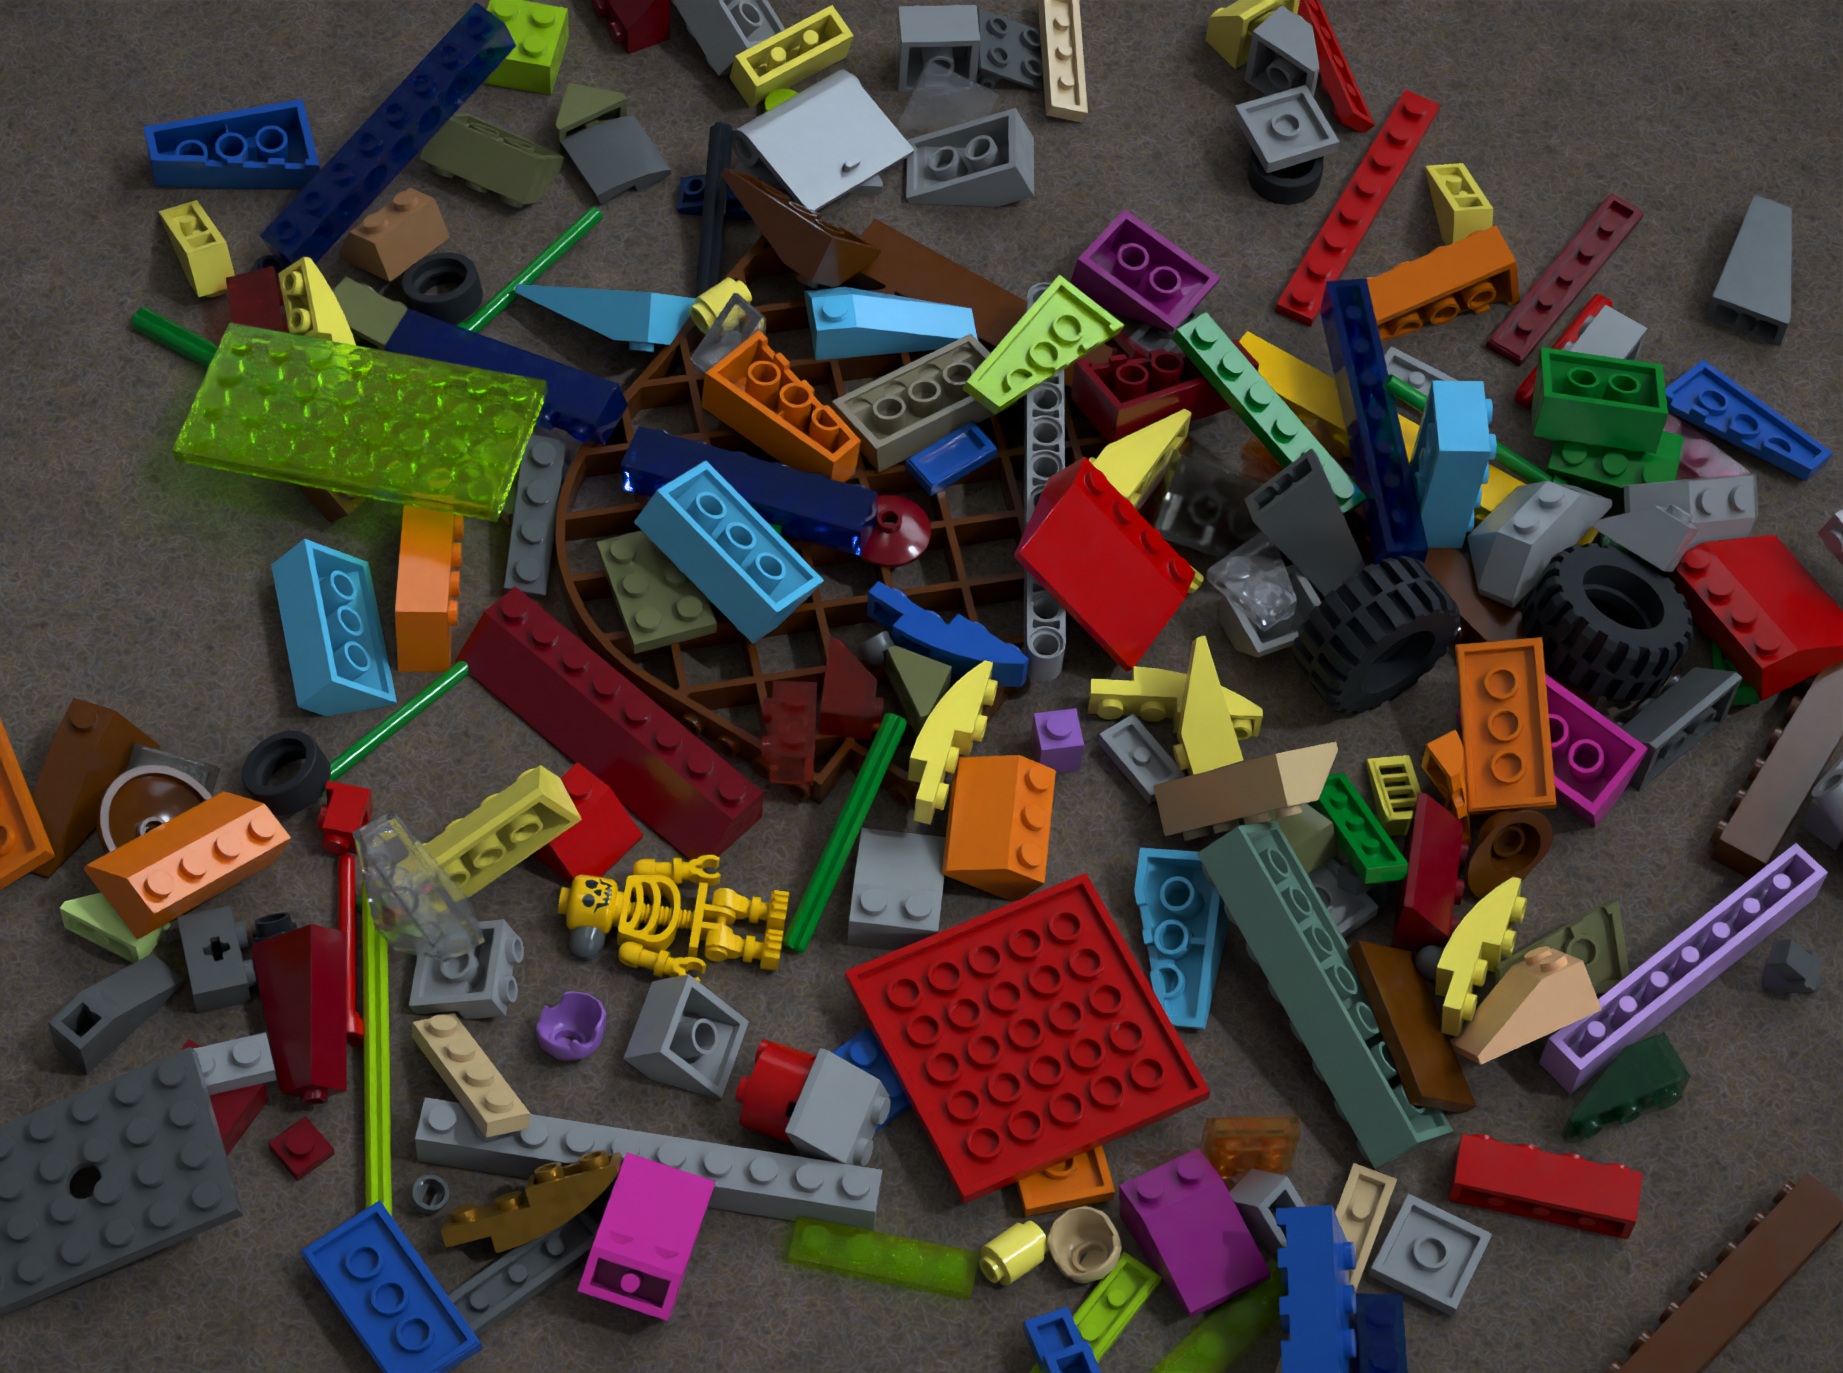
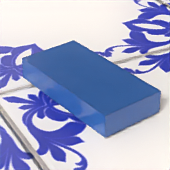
M970 421L907 459L905 469L932 496L997 456V447L973 421Z

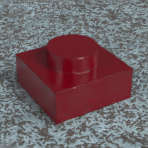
M306 1116L268 1143L271 1152L297 1181L335 1155L332 1145Z

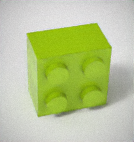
M490 0L473 51L475 82L551 95L569 38L568 8L524 0Z

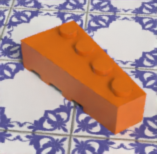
M1495 225L1486 230L1474 231L1465 239L1451 245L1437 247L1429 254L1411 262H1402L1392 270L1381 275L1359 281L1355 286L1349 288L1351 307L1370 343L1374 344L1420 331L1423 323L1430 321L1433 325H1442L1452 322L1457 314L1472 309L1475 315L1490 311L1489 304L1505 300L1508 306L1519 303L1517 261Z
M759 329L705 372L701 407L829 496L855 474L861 440L829 405L823 406L814 396L815 389L806 380L800 381L789 369L790 362L781 352L776 354L767 345L768 338Z
M404 496L395 602L398 672H446L450 669L452 626H458V600H453V597H460V571H455V568H462V543H456V540H464V514H456L455 497Z

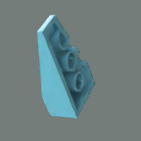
M516 284L515 289L516 293L612 340L629 342V350L654 352V344L671 345L690 316L689 307L695 304V298L652 292Z
M849 287L804 291L815 361L937 350L969 334H972L977 339L972 308Z
M1140 848L1134 892L1143 924L1142 934L1144 944L1147 946L1151 966L1150 976L1153 991L1174 1027L1205 1030L1230 921L1224 910L1225 903L1217 888L1212 886L1205 878L1202 871L1203 864L1197 855L1198 852Z

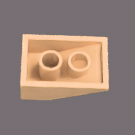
M1548 946L1539 947L1524 955L1525 961L1513 965L1475 1010L1472 1021H1466L1463 1024L1459 1037L1453 1036L1450 1040L1454 1052L1481 1065L1601 1011V1006L1583 960L1556 949H1550Z

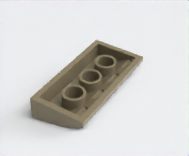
M969 334L833 400V409L861 440L860 451L879 473L919 453L970 421L978 424L996 415L962 389L970 376L990 355V352L972 334ZM1018 400L1010 404L1000 412L1018 404Z

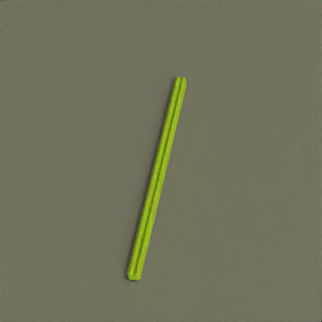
M377 877L366 878L362 882L366 1209L380 1200L392 1216L387 886L385 879Z

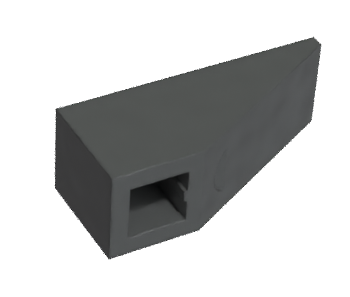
M153 953L81 991L48 1022L55 1048L88 1074L186 983L185 979Z

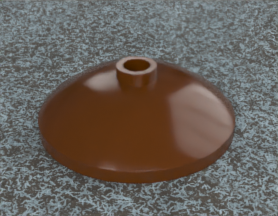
M144 765L130 769L109 785L100 800L97 811V831L102 848L108 854L212 798V796L197 780L175 768L162 765Z

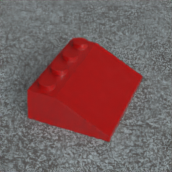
M1086 457L1049 477L1014 554V557L1126 672L1132 670L1185 600L1196 573L1190 567L1187 560L1181 557L1163 539L1160 532L1140 515L1133 504L1124 498L1107 480L1104 473L1098 470Z
M1776 535L1703 542L1685 551L1674 571L1668 572V578L1676 585L1675 591L1678 594H1682L1687 601V610L1691 611L1692 620L1707 638L1717 645L1721 650V654L1734 665L1737 673L1743 677V680L1749 687L1751 685L1761 701L1843 661V610Z

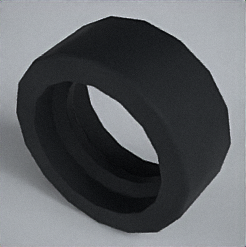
M1251 149L1247 178L1252 189L1260 197L1270 202L1284 205L1301 203L1312 197L1320 186L1324 156L1303 162L1308 167V174L1302 178L1290 180L1281 179L1266 173L1254 150Z
M453 252L436 253L423 257L404 273L401 284L408 309L413 312V318L420 323L431 326L450 325L464 320L477 310L483 298V289L475 263L465 255ZM443 283L461 284L453 291L442 295L424 294L432 287Z
M294 730L273 734L260 742L249 753L242 767V782L255 801L265 803L273 815L280 816L300 812L313 804L325 791L327 781L331 778V765L312 736L302 731ZM306 759L300 771L293 778L283 784L267 787L270 778L278 769L289 762Z

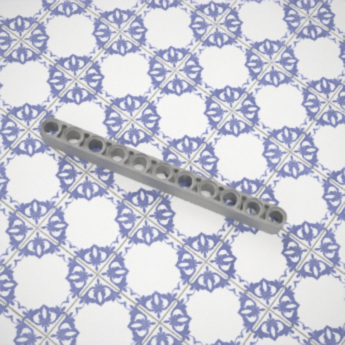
M1037 283L1028 290L1025 313L1051 283ZM1064 370L1024 395V532L1049 477L1065 468ZM1024 568V655L1029 658L1027 674L1036 681H1051L1057 678L1062 669L1066 645V610ZM1044 616L1050 619H1042L1040 617ZM1044 652V653H1048V654H1050V655L1045 656V655H1041V654H1039V653Z

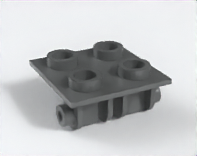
M979 8L977 15L980 49L977 83L980 84L981 88L990 90L1003 78L1037 91H1044L1040 30Z

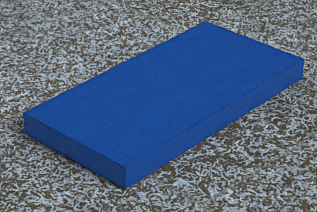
M380 1200L300 1251L302 1259L381 1373H447L483 1349L475 1333Z

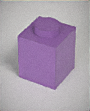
M1077 709L1034 713L1030 740L1035 762L1055 769L1056 773L1080 770L1084 741Z

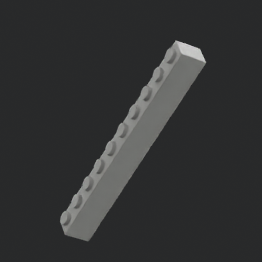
M426 1097L415 1136L417 1160L420 1162L527 1179L530 1178V1175L535 1174V1169L548 1163L560 1162L562 1167L578 1163L579 1158L583 1155L598 1150H605L607 1155L620 1152L623 1163L626 1152L716 1181L708 1204L710 1208L867 1233L874 1232L883 1171L868 1167L530 1114L528 1129L486 1138L461 1103ZM618 1175L604 1191L612 1192Z

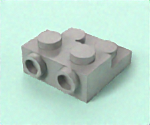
M504 919L422 927L409 1007L416 1015L458 1011L464 1019L506 1016L508 1003L515 1002L518 994L517 983L512 974L514 963H520L524 956L521 938L517 936Z

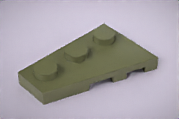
M1613 898L1494 966L1497 985L1513 965L1525 961L1524 955L1539 947L1548 946L1550 949L1553 948L1583 960L1595 993L1608 992L1630 974L1619 900Z

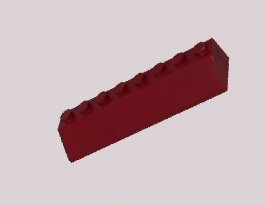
M516 586L484 611L455 659V663L459 661L466 662L468 673L474 680L574 764L578 762L608 785L624 807L688 861L698 859V857L703 855L720 856L762 818L763 792Z

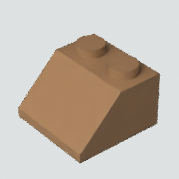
M409 188L398 193L390 203L378 212L367 216L363 223L350 231L339 254L346 262L391 282L450 238L435 198Z

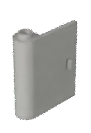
M843 69L836 71L733 131L732 149L742 163L747 166H753L762 161L797 204L816 212L911 156L915 151L863 89L859 79L854 74Z

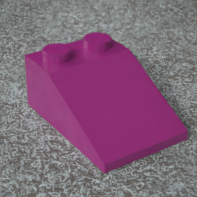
M1124 209L1077 259L1070 283L1103 309L1173 333L1219 283L1221 277Z
M1200 1148L1119 1185L1121 1219L1190 1318L1271 1279V1273L1224 1181Z

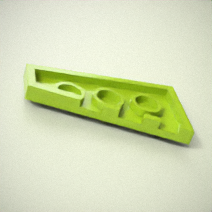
M1058 275L970 376L962 389L993 414H997L1073 364L1075 360H1079L1119 334L1124 324L1061 275Z

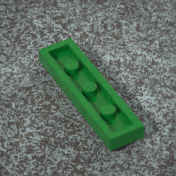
M1328 774L1319 799L1310 802V804L1316 811L1333 822L1335 840L1365 884H1385L1388 881L1407 879V861L1346 774Z

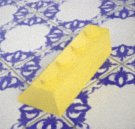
M539 765L537 768L523 772L515 783L502 792L487 797L479 808L466 817L451 822L443 833L430 842L415 847L407 858L396 865L393 889L397 896L431 915L439 917L458 906L582 819L561 779Z

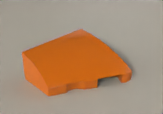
M1453 730L1426 744L1421 767L1445 798L1443 808L1464 824L1462 841L1469 842L1470 846L1472 845L1466 792L1464 751L1457 731Z

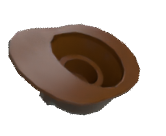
M1505 810L1495 813L1484 822L1478 835V847L1469 860L1466 872L1467 883L1473 895L1482 899L1512 877L1520 878L1521 882L1526 878L1531 870L1549 852L1552 844L1553 828L1547 817L1538 811Z

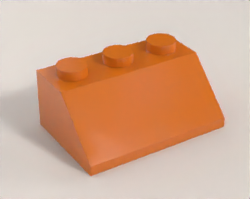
M1020 755L959 757L952 778L942 874L1009 901L1023 899L1045 884L1056 770Z

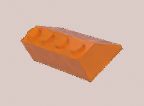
M223 791L87 864L84 871L138 940L274 863L291 837L265 803Z

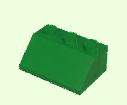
M1541 347L1531 410L1533 436L1544 437L1548 440H1566L1585 443L1589 446H1607L1626 449L1630 452L1642 451L1656 454L1668 417L1663 365Z
M1663 431L1656 454L1642 451L1630 452L1626 449L1607 446H1589L1585 443L1566 440H1554L1546 473L1549 475L1555 473L1566 480L1568 485L1624 503L1623 485L1675 481L1684 436Z

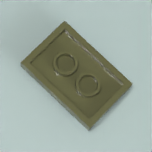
M642 530L596 542L597 554L634 654L717 633V622L707 597Z

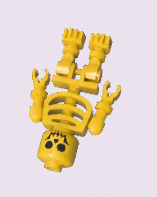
M703 855L689 862H682V858H673L672 862H655V859H640L634 864L633 875L627 877L625 892L618 891V885L613 879L583 874L577 875L572 881L571 888L562 887L558 914L566 915V925L570 931L580 926H591L599 929L602 933L609 934L613 926L618 927L617 944L620 945L619 960L629 967L637 969L638 966L654 970L653 975L661 978L664 974L669 975L671 978L687 975L686 972L688 970H697L701 974L705 973V962L697 958L699 940L706 941L704 955L709 960L720 962L726 959L743 957V962L752 963L753 958L761 960L760 969L778 971L789 892L773 890L770 903L761 902L762 897L753 896L752 900H748V898L737 894L734 890L718 888L714 891L712 905L705 904L708 886L711 887L719 884L721 875L718 872L707 874L703 869L707 867L717 869L720 862L719 857ZM682 880H689L699 884L696 906L693 912L686 909L682 911L680 908L681 897L676 884H682ZM644 895L649 897L652 904L651 906L650 904L645 905V903H643ZM661 896L669 901L670 909L668 906L665 908L664 906L660 907ZM749 918V923L758 924V919L766 920L764 942L755 941L756 936L747 935L746 939H742L739 935L733 934V930L726 925H731L735 920ZM643 921L647 923L642 930H639L640 924ZM658 925L668 926L662 933L655 935ZM679 927L681 929L685 927L686 930L690 928L692 931L688 957H670V952L665 950L675 939L677 929ZM699 977L694 978L700 983Z

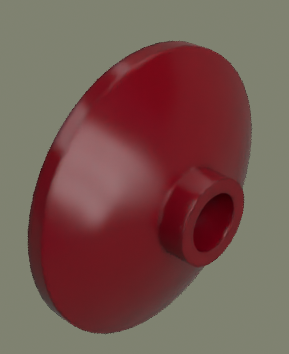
M880 495L863 501L852 511L847 521L846 534L850 547L861 559L875 566L893 568L912 563L925 552L930 542L931 526L925 512L914 502L900 496ZM885 522H892V523H895V524H894V525H886V524H884V523H885Z

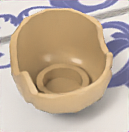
M1082 1206L1068 1209L1054 1220L1047 1237V1245L1059 1271L1066 1278H1071L1077 1283L1086 1284L1104 1278L1117 1267L1122 1249L1121 1241L1115 1226L1103 1211ZM1087 1252L1086 1256L1080 1264L1079 1262L1081 1256Z

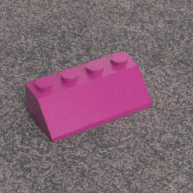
M1545 674L1556 799L1589 824L1596 827L1624 792L1647 753L1648 748ZM1459 708L1455 714L1458 727L1462 729L1461 713Z

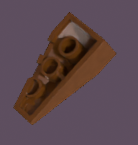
M724 167L721 173L722 177L782 262L797 272L796 279L801 283L815 289L818 288L819 284L836 288L878 258L881 250L843 226L837 228L830 223L820 220L822 217L820 213L790 202L789 196L752 175Z
M73 698L55 733L32 795L55 857L29 873L49 879L84 844L85 838L97 827L98 806L109 785L130 769L153 764L161 748L160 745L115 710Z

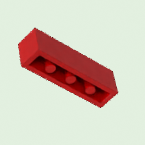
M1462 1134L1455 1151L1448 1200L1629 1239L1637 1222L1643 1173L1630 1170L1629 1167L1619 1163L1601 1164L1587 1161L1582 1156L1573 1153L1559 1155L1540 1151L1538 1147L1531 1144L1512 1145L1495 1141L1492 1137L1485 1134Z

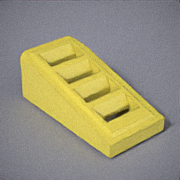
M1410 756L1367 759L1366 764L1379 823L1388 836L1406 834L1418 793H1422ZM1401 767L1403 772L1381 775L1380 769ZM1405 781L1403 786L1385 787L1384 784ZM1408 794V798L1389 799V796ZM1410 807L1411 810L1393 812L1392 808Z

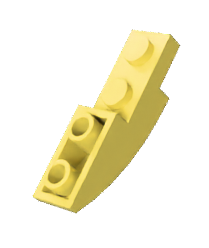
M302 257L278 273L292 348L306 351L318 418H320L354 386V382L364 377L353 334L333 291L312 259Z
M983 661L958 680L937 703L917 737L910 756L908 780L920 783L915 802L914 821L931 825L935 809L943 810L949 791V784L943 783L946 772L954 774L959 754L970 756L974 740L982 742L988 719L987 716L982 715L984 705H993L998 681L991 679L993 662Z
M1134 666L1131 681L1091 679L1087 699V714H1098L1099 717L1108 720L1120 718L1122 715L1130 716L1134 714L1150 722L1160 721L1164 718H1173V733H1177L1187 674L1158 668ZM1221 686L1237 740H1246L1251 736L1258 737L1263 718V709L1245 697Z
M1510 878L1482 898L1464 917L1445 946L1437 965L1435 987L1436 995L1446 997L1443 1004L1441 1033L1459 1037L1464 1020L1472 1021L1477 1004V995L1473 994L1475 986L1483 987L1487 970L1494 972V966L1502 962L1503 956L1511 957L1516 940V931H1512L1514 922L1522 923L1527 904V898L1520 897V878Z

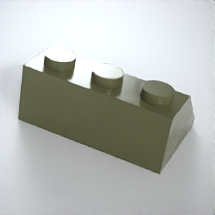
M448 113L434 115L419 159L432 164L430 170L434 173L453 178L455 174L466 179L465 185L483 193H488L490 189L501 194L500 200L517 208H523L524 204H532L539 201L568 160V156L470 114Z

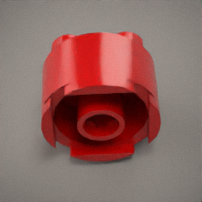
M762 1040L756 1051L755 1067L751 1076H743L737 1087L735 1100L743 1104L739 1124L748 1130L794 1145L785 1133V1130L814 1064L816 1055L776 1041Z

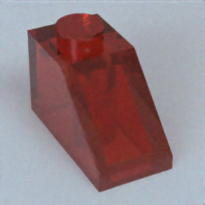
M830 638L820 710L819 734L871 740L873 723L881 724L884 698L876 697L877 679L839 639Z

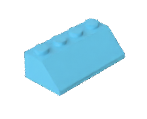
M706 460L658 489L634 521L647 537L658 546L677 568L704 593L708 600L752 644L777 628L824 582L810 565Z
M303 539L271 564L298 707L324 716H333L395 705L397 700L369 562Z

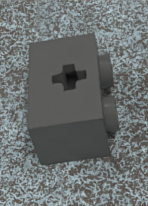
M231 905L178 916L177 920L197 1014L250 1003L248 987L257 986L252 959L242 960L240 949L249 947L243 920L234 922ZM223 956V960L214 961V957Z

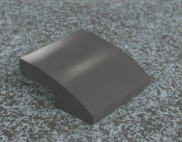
M634 115L598 123L560 141L564 151L600 205L632 186L637 191H640L672 174L671 169Z

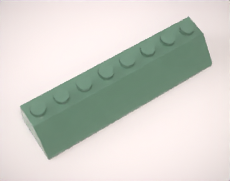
M1277 821L1237 826L1198 852L1197 855L1203 864L1202 871L1205 878L1212 886L1217 888L1225 903L1224 910L1227 917L1234 925L1239 927L1243 934L1249 956L1255 963L1261 966L1268 979V989L1278 1003L1283 1005L1291 1020L1290 1027L1293 1034L1300 1042L1305 1044L1310 1053L1316 1075L1323 1082L1327 1083L1335 1098L1334 1104L1338 1114L1344 1121L1350 1124L1358 1138L1357 1146L1362 1156L1368 1162H1371L1374 1169L1392 1164L1454 1132L1441 1109L1409 1103L1349 955V947Z

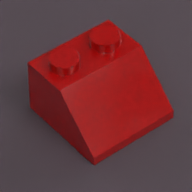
M577 762L560 779L582 820L533 853L536 858L569 884H572L573 879L581 874L602 877L643 838V834L612 789Z

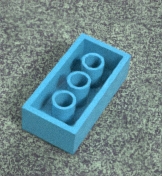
M1432 380L1405 478L1412 547L1462 548L1466 533L1473 531L1474 508H1480L1482 497L1481 484H1487L1488 460L1495 459L1497 447L1496 435L1489 434L1488 424H1491L1493 406L1491 399H1485L1483 381Z

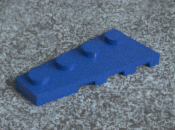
M1704 359L1665 388L1669 412L1804 481H1807L1824 467L1833 453Z

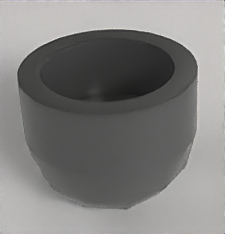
M884 631L868 639L857 648L869 665L883 667L884 663H886L887 648L895 646L889 632Z
M580 926L572 929L568 942L570 950L580 960H592L602 951L607 934L591 926Z
M1429 945L1419 950L1415 956V966L1422 976L1436 982L1437 965L1444 947Z
M436 1175L420 1177L414 1183L410 1193L413 1208L425 1215L440 1212L449 1199L447 1183ZM428 1187H431L437 1191L429 1205H426L421 1201Z

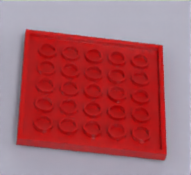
M1087 873L845 971V981L963 1204L1209 1099L1210 1090Z

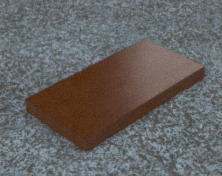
M1360 940L1348 948L1349 955L1409 1103L1458 1113H1465L1475 1108L1477 1105L1448 1035L1441 1033V1018L1426 982L1415 966L1414 953Z

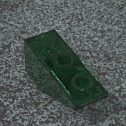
M1662 1032L1624 1047L1568 1117L1561 1133L1564 1141L1577 1135L1580 1140L1589 1139L1601 1132L1604 1128L1603 1125L1616 1120L1621 1125L1627 1124L1640 1117L1644 1109L1655 1105L1659 1109H1666L1682 1099V1094L1691 1076L1666 1033Z

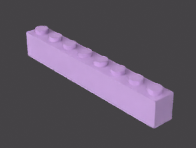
M1795 843L1600 997L1598 1001L1602 1009L1601 1011L1563 1027L1552 1035L1547 1041L1539 1064L1569 1094H1572L1814 900L1828 872Z

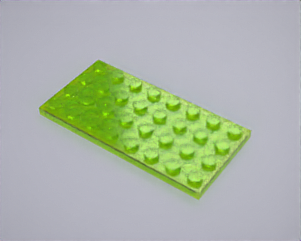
M229 322L174 444L172 453L175 461L497 522L547 395L546 380Z

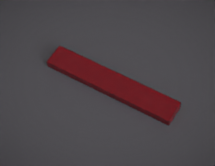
M1610 193L1488 339L1486 347L1520 367L1641 221L1644 211Z

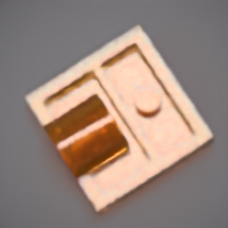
M1299 1116L1206 1118L1199 1148L1222 1179L1233 1177L1238 1172H1249L1252 1168L1281 1175L1283 1172H1289L1300 1136Z

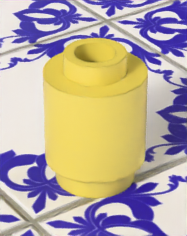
M728 277L695 298V304L689 307V312L692 320L701 332L706 335L711 332L719 333L751 311L750 302L752 301V296L742 281H735Z
M1027 1221L1024 1224H1014L981 1247L980 1254L982 1259H980L979 1265L983 1274L993 1283L999 1281L1003 1286H1009L1043 1262L1044 1255L1049 1252L1047 1237L1041 1228L1032 1221Z

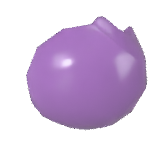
M569 991L562 995L560 1002L556 1006L549 1008L545 1005L543 1007L535 1029L539 1045L546 1053L561 1061H575L588 1057L598 1050L606 1031V1012L602 1002L589 993ZM571 1036L577 1040H570L563 1037Z

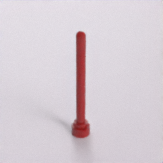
M343 854L338 859V930L346 932L347 1039H351L350 1047H360L364 1044V1021L360 1018V1014L356 1012V862L352 855Z

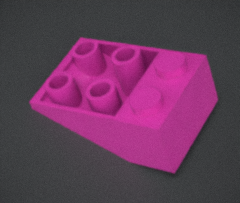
M626 1152L577 1291L668 1321L672 1316L716 1181Z

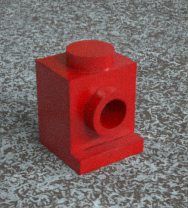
M327 781L325 789L328 806L323 805L321 807L317 824L318 831L323 832L324 837L321 847L333 855H343L347 852L360 854L373 812L371 789Z

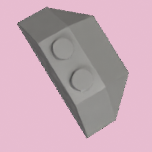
M1756 473L1623 485L1625 513L1653 506L1668 509L1670 504H1673L1693 516L1689 523L1699 528L1687 550L1703 542L1750 537L1759 515Z
M1551 481L1517 486L1467 536L1479 594L1514 608L1535 586L1552 557L1564 549L1574 546L1595 525L1596 521L1612 507V500L1576 486Z

